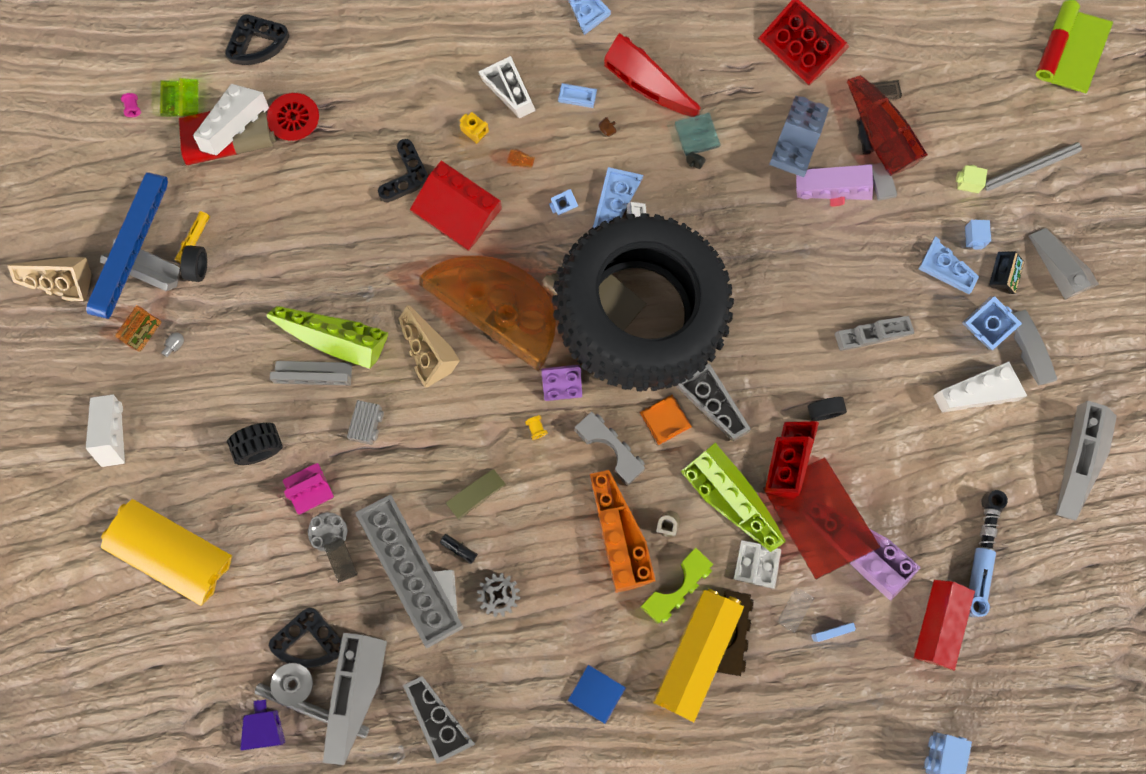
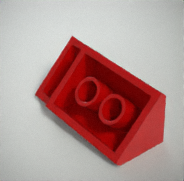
M818 421L784 422L781 437H776L764 492L794 500L800 494L819 425Z
M933 581L914 654L915 659L955 671L975 594L974 590L952 581Z

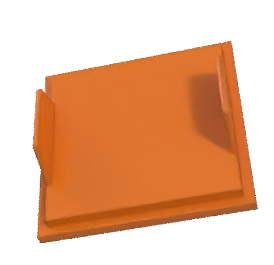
M673 394L640 412L658 445L692 427Z

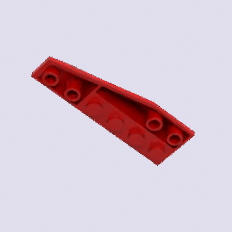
M619 33L605 55L604 66L644 97L675 112L697 119L701 110L699 104L681 89L641 47H637L630 38L624 37Z

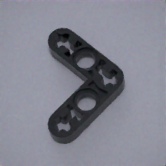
M401 139L397 143L399 155L408 174L379 187L378 195L383 202H392L422 189L428 178L423 163L409 139ZM405 145L408 147L410 153L408 156L406 151L403 149V146ZM410 160L418 161L417 166H408ZM418 171L420 173V176L423 178V181L421 182L420 180H418L416 172ZM406 182L409 185L407 189L401 190L399 189V184ZM385 190L389 192V196L384 194Z

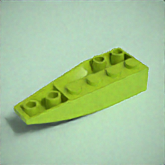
M276 306L267 313V318L299 340L329 355L369 369L378 361L388 337V332L364 325L362 322Z
M716 443L712 444L681 471L707 503L768 551L772 552L785 543L781 531L760 497Z

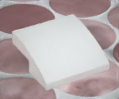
M741 540L734 580L775 589L782 549L776 548L770 552L761 544Z

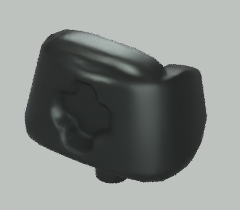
M694 151L690 152L686 157L689 166L701 169L706 162L703 156L695 154Z

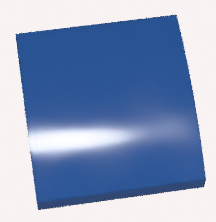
M588 665L568 701L606 724L626 687Z

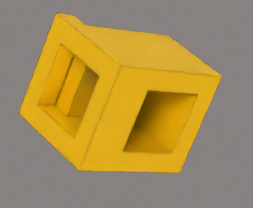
M473 112L469 115L464 114L460 119L461 131L476 144L489 132L488 123L481 120Z

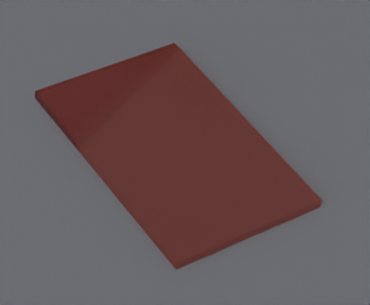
M825 457L807 466L801 492L794 500L765 492L815 580L880 548L877 540Z

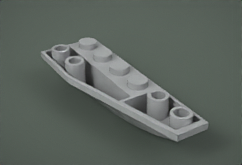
M1086 401L1077 406L1056 510L1057 516L1074 521L1077 520L1109 455L1117 415L1105 405Z
M343 633L330 704L323 763L345 765L380 684L387 641L365 635Z

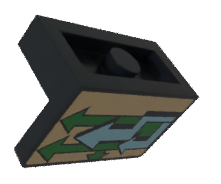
M1016 251L997 253L989 282L991 288H1006L1011 294H1016L1024 266V260Z

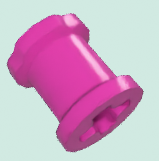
M125 93L121 96V101L125 107L124 115L127 117H137L141 114V109L137 105L138 96L135 93Z

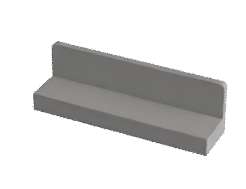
M140 249L129 275L168 291L177 287L181 266ZM110 252L101 255V263H106Z
M276 361L275 372H270V380L274 384L351 386L352 364L340 362Z

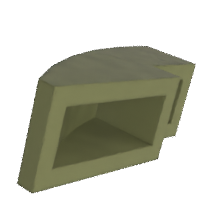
M493 469L447 501L446 504L458 520H460L506 484Z

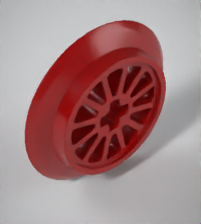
M301 93L284 94L274 100L268 109V127L280 139L287 141L303 139L315 130L319 122V109L316 103L307 95ZM293 115H295V117H296V120H294V121L292 120V117H291V116H293Z

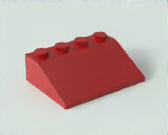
M791 0L758 38L808 85H811L850 47L843 38L801 0Z
M442 160L430 173L410 208L411 212L468 251L502 210L501 200Z

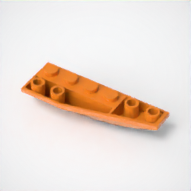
M609 470L591 473L590 478L615 593L636 589L655 582L646 540Z

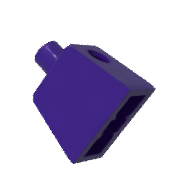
M266 699L253 701L254 714L244 715L241 751L285 744L278 711L267 712Z

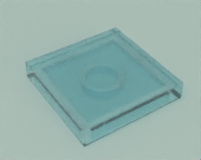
M710 113L675 122L685 156L692 151L697 154L720 147Z

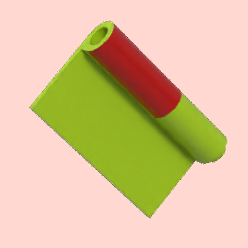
M1066 0L1062 3L1037 68L1036 77L1040 80L1087 94L1113 22L1079 12L1080 4L1076 0Z

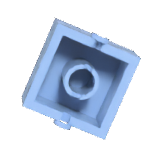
M990 296L962 322L989 350H994L1022 324L1011 313L1012 310L1008 306L1005 307L995 296Z
M933 732V736L930 737L928 743L930 748L929 756L926 757L924 763L925 773L966 774L972 742L967 741L963 737L957 738Z

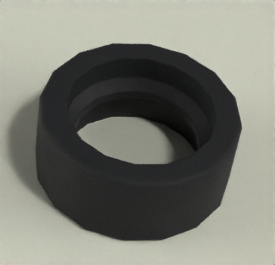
M188 245L184 248L181 257L182 278L185 281L202 282L207 270L206 249L201 246Z
M843 397L827 398L807 406L811 421L827 420L847 413Z

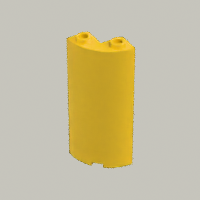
M134 499L119 507L117 515L101 536L103 539L102 549L200 606L214 594L217 580L229 570L232 555Z

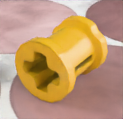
M540 415L525 421V424L529 426L532 433V440L539 439L548 434L547 430L543 428Z

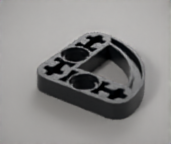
M245 14L239 18L225 54L233 64H259L277 55L286 45L290 35L283 24ZM264 25L269 27L265 32L259 31ZM253 35L274 41L267 48L259 52L245 54ZM239 36L246 37L243 42L236 41Z
M306 608L271 638L269 649L277 658L287 664L297 663L305 668L319 667L339 658L340 651L332 652L333 645L330 642L327 644L324 642L334 635L335 638L331 640L335 644L340 643V650L342 638L317 609ZM308 612L315 613L313 616L314 621H307L304 624L307 626L306 629L302 623L298 622L299 619L305 621L308 618ZM293 625H298L300 628V633L296 637L290 634V628ZM322 626L327 627L329 631L325 638H321L318 635V630ZM310 632L328 654L315 659H302L286 651L306 633ZM283 633H285L286 637L289 638L291 642L289 643L288 640H285L281 644L283 647L282 649H275V646L277 645L275 641H282L285 638V636H283Z

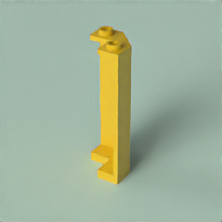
M709 588L707 591L703 590L653 703L695 722L744 609V606L740 605V600L731 596L727 599Z

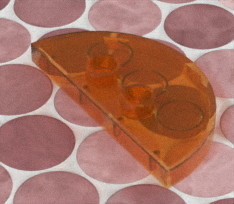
M461 256L440 262L419 276L420 286L535 370L539 371L545 364L552 349L556 320L553 317L554 309L546 291L529 273L501 259L487 256Z

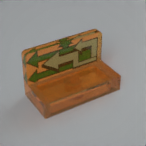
M136 305L115 334V337L141 352L161 324V320Z

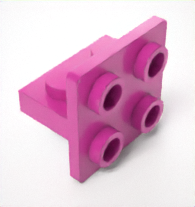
M318 463L283 479L286 488L284 493L287 499L292 501L299 515L334 498Z

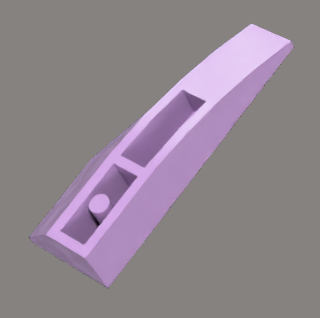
M816 499L802 512V515L890 601L921 568L886 537Z

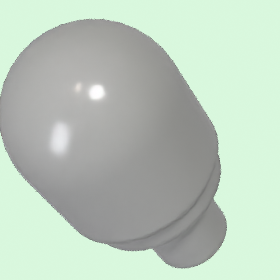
M177 332L170 334L164 344L166 347L161 353L168 357L172 351H178L184 343L183 335Z

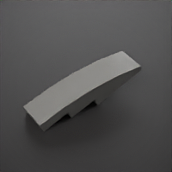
M1027 310L1012 313L1022 323L1015 330L1014 339L1022 350L1021 358L1039 386L1057 381V376L1044 342Z
M909 316L879 320L873 324L860 325L853 329L837 331L834 334L839 350L843 351L878 344L915 333Z

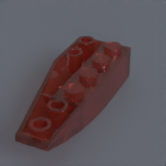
M862 75L847 80L871 146L890 176L916 166L928 156L910 125L881 91Z

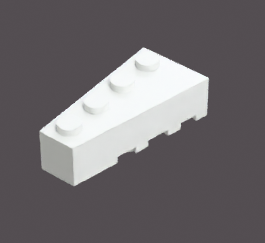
M231 84L193 135L200 151L218 155L233 141L232 137L236 134H241L250 121L254 122L258 119L257 115L261 111L265 112L268 110L269 107L263 92Z
M1010 362L945 388L934 395L942 413L992 404H1003L1005 402H1016L1027 397Z

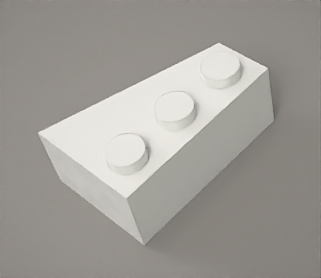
M511 56L478 71L482 81L518 118L536 111Z

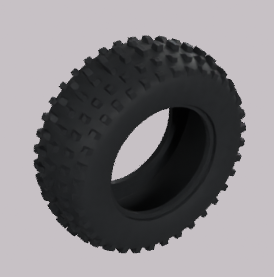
M641 213L640 216L636 217L635 214H626V218L623 219L617 216L609 221V223L605 220L595 229L593 227L589 229V235L587 233L583 234V237L581 236L577 240L578 244L574 243L569 250L570 255L565 254L562 263L563 267H559L557 270L559 281H554L553 285L557 295L552 296V303L554 306H557V310H554L553 313L555 320H559L557 330L559 334H564L562 336L563 344L565 347L570 346L568 350L572 353L573 359H577V362L582 364L581 367L590 374L594 372L593 377L599 378L602 381L607 379L608 385L617 387L620 384L624 390H631L633 387H636L637 392L647 391L650 387L651 391L664 389V387L668 389L672 385L675 387L679 383L685 382L686 379H692L697 370L700 373L704 371L708 361L712 362L716 358L714 355L715 349L721 350L724 346L722 337H727L730 327L727 326V323H730L733 319V313L729 312V309L734 304V298H729L732 295V284H727L730 281L728 271H723L725 265L720 257L717 258L718 252L716 250L713 251L714 248L712 246H708L710 244L707 239L703 241L704 238L699 235V232L696 230L692 232L691 228L687 227L685 223L679 225L678 221L669 217L666 220L664 216L659 214L650 217L646 213ZM641 268L658 273L675 287L681 297L684 306L683 327L675 333L662 338L647 339L630 335L618 328L605 313L600 300L599 285L613 273L624 269Z

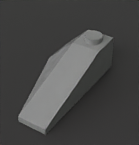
M1047 228L1029 235L1030 240L1065 300L1099 285L1090 268Z

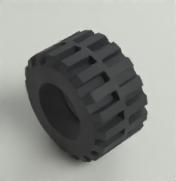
M258 423L247 426L233 433L227 439L234 463L237 465H250L264 461L276 455L283 448L274 423Z

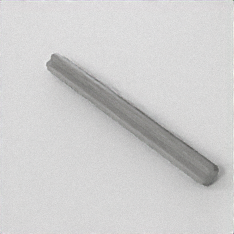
M1079 142L1073 143L986 180L985 190L990 191L1077 154L1082 150V146H1080Z
M262 683L257 685L255 694L281 704L272 695L271 687ZM306 701L291 706L281 704L328 724V710ZM361 725L357 736L366 738L370 728Z

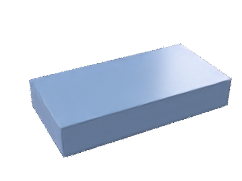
M562 83L558 102L594 108L597 89Z
M847 623L811 634L813 641L820 642L853 632L856 628L854 623Z

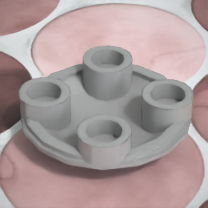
M326 512L313 517L308 527L309 541L314 548L320 551L329 552L338 549L343 545L347 537L346 523L342 517L335 513Z

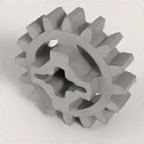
M494 573L492 574L493 579L490 580L488 577H485L487 583H480L483 589L477 591L481 595L477 601L483 602L480 608H487L486 614L489 615L493 611L494 617H497L498 613L505 617V611L511 614V607L517 608L518 605L515 603V600H520V597L516 596V593L520 592V589L514 588L517 582L511 583V576L504 579V574L501 573L499 578H497ZM494 582H502L500 586H490ZM508 586L512 591V599L507 596L506 590ZM500 590H503V599L499 598L495 601L496 596L494 595V592H499ZM486 592L490 594L491 600L489 604L486 601ZM498 604H507L504 608L495 609Z

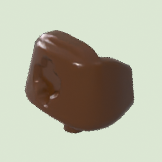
M607 117L598 124L599 129L607 137L617 132L614 127L616 122H610Z

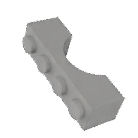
M591 412L575 426L574 431L587 445L601 442L610 446L617 457V466L614 473L626 486L630 485L644 472L645 467L643 465L645 463L639 456L635 457L630 452L631 448L624 441L621 443L616 438L618 437L617 433L612 428L608 429L603 424L605 421L599 414L595 415Z

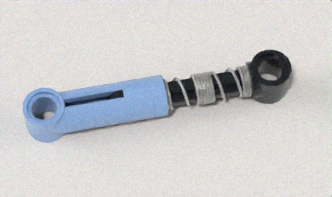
M1000 490L986 493L981 499L986 516L983 518L985 522L980 533L982 538L981 542H979L980 547L975 549L969 589L975 591L970 609V617H983L990 610L988 598L996 557L993 543H996L994 538H996L998 532L996 526H999L997 525V520L1008 503L1006 494ZM992 496L996 498L997 505L992 503ZM974 602H977L979 605L978 612L973 608Z

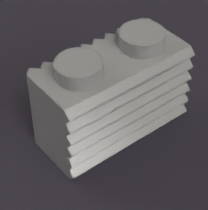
M357 400L347 438L351 441L372 445L373 441H376L378 438V422H382L384 415L381 406Z

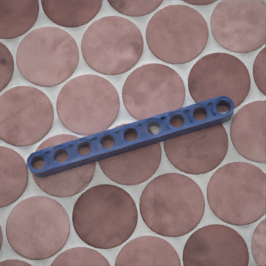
M149 172L144 175L86 307L88 315L106 319L111 317L167 189L168 178L166 176Z

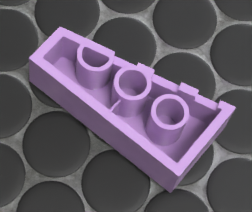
M872 165L807 169L805 177L796 175L797 198L834 199L845 197V199L872 200Z

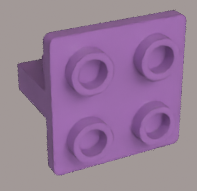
M580 365L541 369L545 401L582 397Z

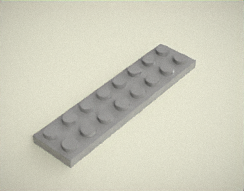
M391 494L355 512L425 648L427 649L463 629V625Z

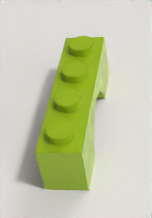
M694 548L680 563L684 573L681 587L672 594L654 592L640 607L657 624L661 621L665 623L672 616L670 611L674 607L678 609L685 602L683 597L688 592L692 594L697 589L699 579L701 577L706 579L712 572L710 567L713 563L697 548Z

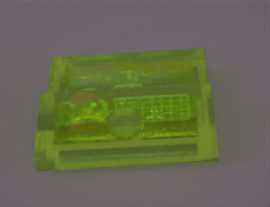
M179 78V82L160 80V116L181 117L198 114L197 79Z

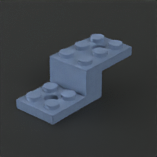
M795 95L769 165L805 177L813 151L821 135L829 107Z

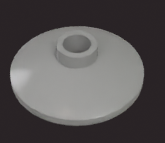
M297 663L285 664L277 669L272 676L271 692L274 698L281 704L297 705L303 702L311 693L313 680L310 672L304 666ZM294 680L296 682L295 688L291 689L289 687V682Z

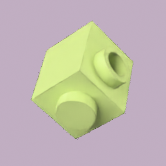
M965 165L957 173V189L979 193L985 187L987 169L978 168L975 165Z

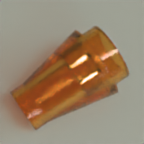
M516 148L515 150L510 149L507 163L511 164V166L532 168L535 157Z

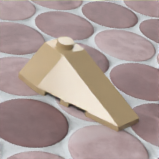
M67 257L7 265L12 280L16 284L31 289L38 288L46 291V294L62 296V299L67 301H85L87 299L92 274L86 257Z
M406 306L399 317L404 337L406 340H409L411 346L409 353L415 359L417 365L414 367L416 374L424 387H429L451 374L460 360L452 347L411 306Z

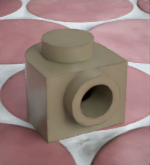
M674 511L664 512L658 521L656 532L666 537L676 536L680 526L679 515Z

